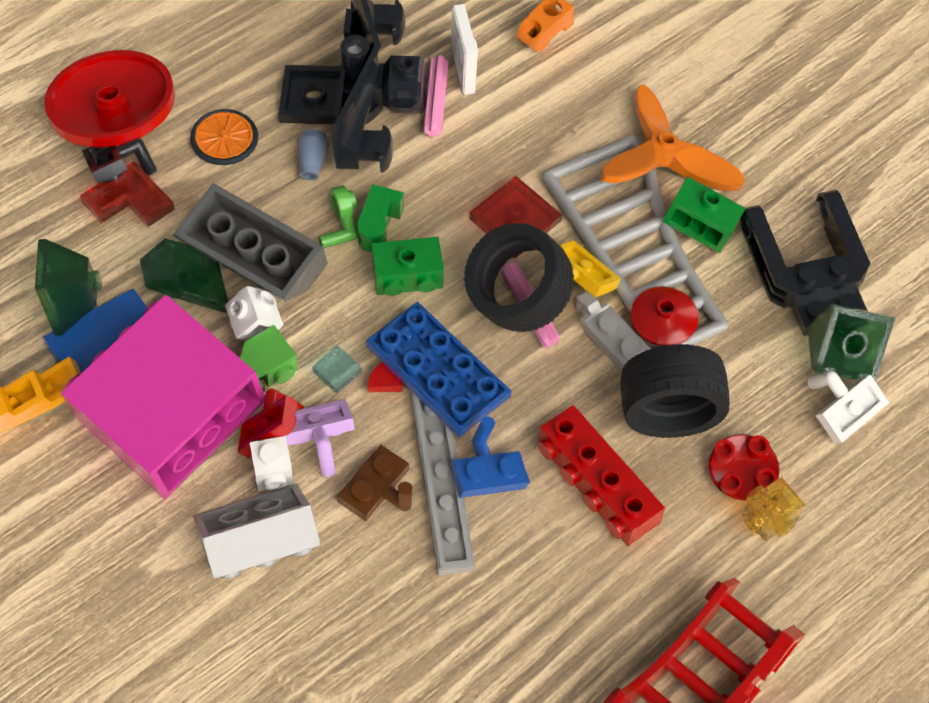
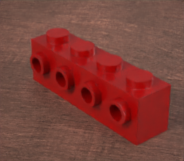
M574 405L540 427L538 448L547 460L555 462L560 468V473L566 483L570 486L575 485L582 493L587 507L592 512H598L606 521L607 529L616 539L621 538L627 546H630L661 523L665 511L663 504Z

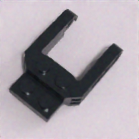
M838 190L820 192L816 198L825 222L824 230L835 254L832 257L786 267L762 207L760 205L745 207L740 218L742 233L769 301L783 308L789 306L793 309L803 336L867 323L870 317L859 288L865 279L864 277L871 263Z

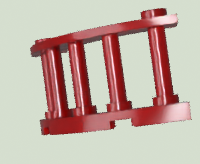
M736 578L723 583L718 581L705 597L708 603L666 652L629 685L622 689L616 687L608 695L604 703H635L640 697L648 703H671L652 687L666 671H669L706 703H751L761 692L756 687L757 683L761 679L765 681L772 671L776 673L805 636V633L795 625L783 631L779 628L775 631L731 596L740 583ZM721 607L766 642L764 646L768 651L757 665H754L752 662L748 665L705 629ZM694 641H697L739 676L738 681L741 684L730 696H727L725 693L720 695L678 660Z

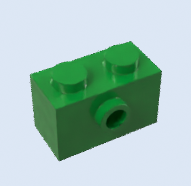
M687 176L662 222L721 253L741 218L745 207Z
M439 236L372 243V266L377 295L387 294L395 296L403 292H431L435 289L443 288L444 267Z

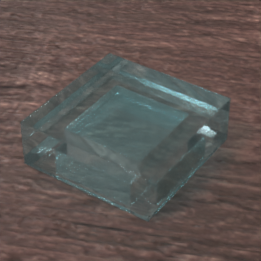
M338 345L312 366L313 373L335 393H338L362 373V366Z

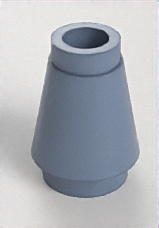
M309 129L303 131L301 137L297 140L299 176L305 180H317L329 148V142L324 132Z

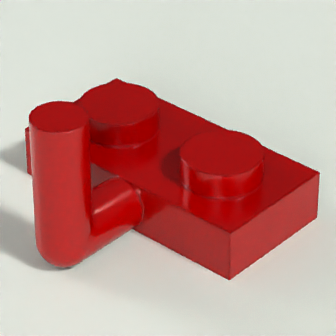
M274 388L268 389L265 393L263 410L242 424L237 452L250 458L252 456L250 442L289 435L296 425V411L304 409V405Z

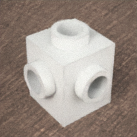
M246 286L225 305L236 339L246 341L273 325L278 330L283 326L276 306V300L270 292Z

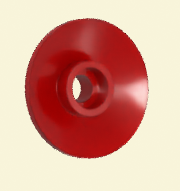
M666 286L653 287L638 295L633 302L630 314L631 323L638 335L647 342L658 346L684 343L694 334L699 321L698 310L693 300L684 292ZM661 309H668L671 312H664Z

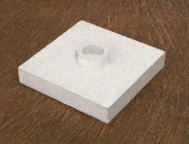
M465 4L454 5L452 8L451 50L462 93L464 95L475 93L477 43L476 39L473 38Z

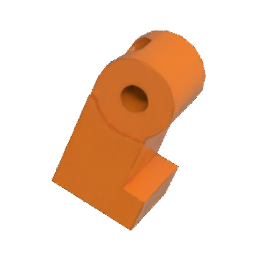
M543 0L521 23L517 30V39L535 52L542 51L561 30L567 31L574 24V6L566 0ZM556 5H558L562 9V11L556 9Z

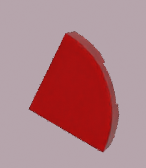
M381 362L374 368L369 377L368 393L403 392V382Z

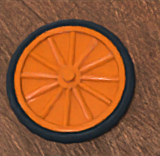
M221 109L205 114L194 124L191 130L190 141L194 152L204 161L215 165H231L243 161L250 156L256 148L259 135L256 125L247 115L231 109Z

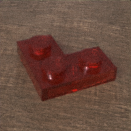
M135 161L126 165L128 170L122 172L121 176L111 182L103 181L80 195L82 204L101 224L128 206L147 227L175 210L173 201Z

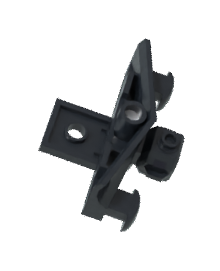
M351 0L350 9H346L343 31L344 40L340 45L341 66L285 65L278 114L280 123L334 124L330 133L336 169H359L360 161L380 162L381 173L385 172L393 158L391 132L385 125L382 126V130H364L365 125L374 120L384 106L391 113L421 114L424 111L426 88L424 60L420 56L391 55L385 63H379L378 51L381 47L378 35H392L393 46L398 45L404 35L405 13L402 4L398 0H395V5L373 4L371 0ZM312 91H319L322 93L320 96L316 98H309L306 96L308 93Z

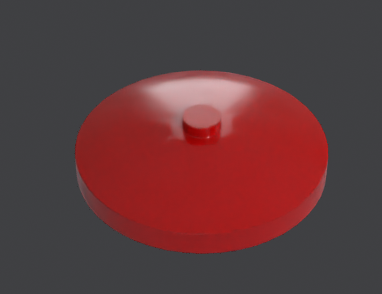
M112 50L84 57L62 70L49 85L44 99V106L51 127L63 139L86 147H111L122 145L135 138H141L157 128L167 118L173 108L175 88L169 70L155 57L138 51Z

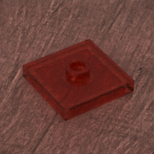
M515 176L469 212V219L486 234L494 230V228L508 223H526L548 233L562 221V214L520 178ZM523 252L517 254L516 256H514V258L516 259Z

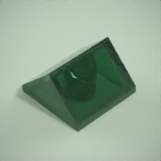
M831 304L807 327L811 369L821 373L834 371L838 376L857 380L863 376L871 375L876 382L895 317Z

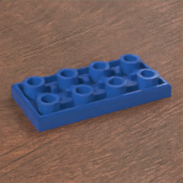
M418 301L366 340V347L459 438L479 423L483 417L489 415L511 397V390Z

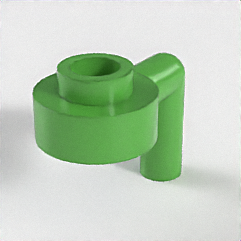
M344 185L329 190L332 209L336 218L341 221L343 229L318 236L319 244L323 248L352 241L358 237V230L353 219V210L357 209L356 198L353 191H347Z

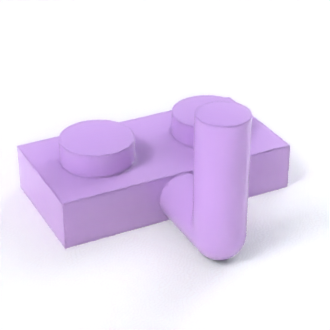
M346 399L297 410L295 414L296 425L293 431L286 436L287 446L304 444L310 440L315 441L321 474L324 477H331L336 472L328 436H337L343 432L355 430L353 417Z

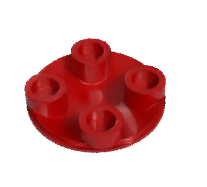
M737 434L719 440L710 454L708 463L710 477L716 487L725 495L742 501L756 500L767 495L776 485L780 472L775 452L770 447L769 441L761 435Z

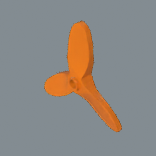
M639 85L634 101L646 142L609 161L603 167L600 175L601 180L607 183L625 182L638 178L657 167H668L684 178L688 176L700 184L724 191L740 189L745 181L741 171L727 160L707 149L679 140L671 132L666 114L655 94L646 85Z

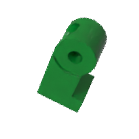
M372 184L357 225L359 232L358 243L363 250L372 252V243L387 241V227L391 217L400 219L403 213L404 192Z

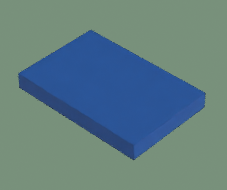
M133 288L43 336L44 343L58 363L70 356L76 361L82 373L92 364L94 357L99 352L107 350L118 340L120 333L126 327L133 326L144 315L147 306Z

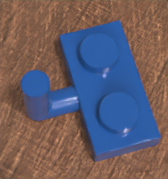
M489 416L482 418L472 438V444L477 457L455 459L450 466L459 498L526 489L530 483L520 451L491 455L487 439L495 426V421Z

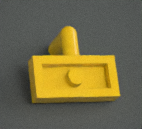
M573 240L560 245L572 264L573 280L583 287L585 291H588L597 298L617 288L621 278L576 241Z

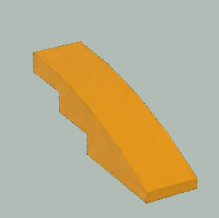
M69 356L41 374L31 370L6 387L0 386V433L27 422L66 402L61 392L66 388L71 378L81 374L76 361Z

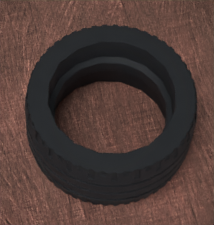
M508 223L489 231L472 248V252L466 261L467 264L465 265L464 272L466 292L477 310L496 325L516 332L538 330V328H543L551 321L553 322L567 306L574 284L572 264L563 248L543 230L526 223ZM540 251L545 258V270L539 287L529 298L515 305L500 306L494 297L495 280L500 269L510 258L521 252Z
M689 344L658 346L635 355L622 368L620 387L625 420L631 429L640 434L661 438L691 436L714 428L729 413L730 395L725 366L721 357L710 349Z

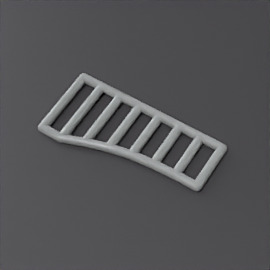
M634 135L627 136L545 170L542 173V180L591 254L621 278L615 290L630 313L633 302L645 290L659 286L673 288L686 282L694 295L691 299L695 303L697 310L702 308L711 320V323L696 329L694 334L682 345L698 344L728 329V321L694 271L678 241L673 227L662 222L667 211L655 169L644 174L647 189L584 216L581 215L575 206V202L622 182L607 183L599 178L566 192L558 180L641 145ZM651 201L655 215L653 218L601 240L597 239L590 228ZM660 229L665 241L664 245L618 265H614L607 254L609 250ZM672 256L679 269L674 273L633 291L623 278V276ZM668 309L663 310L664 312H671ZM651 343V345L653 346V348L658 347V345H654V344Z

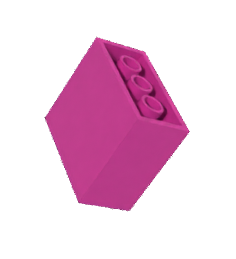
M167 295L149 305L144 315L133 326L126 327L120 333L118 340L107 350L99 352L94 357L92 364L80 375L71 378L66 388L61 392L78 421L164 499H167L264 403L265 399L256 372Z

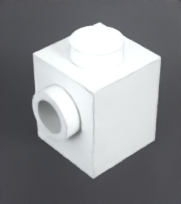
M286 436L250 442L258 491L265 489L275 490L287 485H293L292 467Z

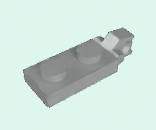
M588 291L577 296L575 308L582 315L580 321L584 325V332L620 371H622L625 363L632 357L648 349L650 350L649 346L606 302L603 301L599 304L598 300Z

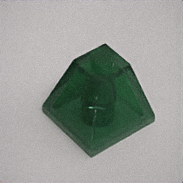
M164 238L140 259L146 288L179 300L227 313L225 305L229 301L218 262L189 245Z
M47 239L38 240L35 289L54 335L61 336L97 306V291L102 290L101 276L98 270L93 271L88 257Z

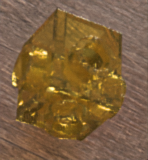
M781 477L766 488L760 485L751 491L746 497L747 504L742 515L747 527L753 533L759 534L766 542L775 535L780 538L790 532L796 524L795 521L799 519L805 503Z

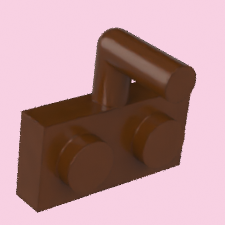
M380 444L337 495V502L364 521L369 519L384 499L402 511L410 510L412 507V485L409 482H401L398 485V490L394 488L408 472L409 463Z

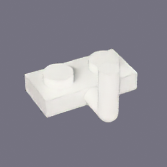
M827 371L808 378V386L811 389L829 386L836 397L835 400L815 415L834 444L842 443L889 404L871 375L863 376L848 389L834 371Z

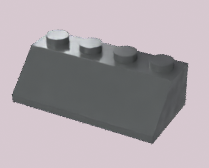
M214 183L173 234L175 238L263 290L270 292L284 302L309 290L328 264L322 245Z

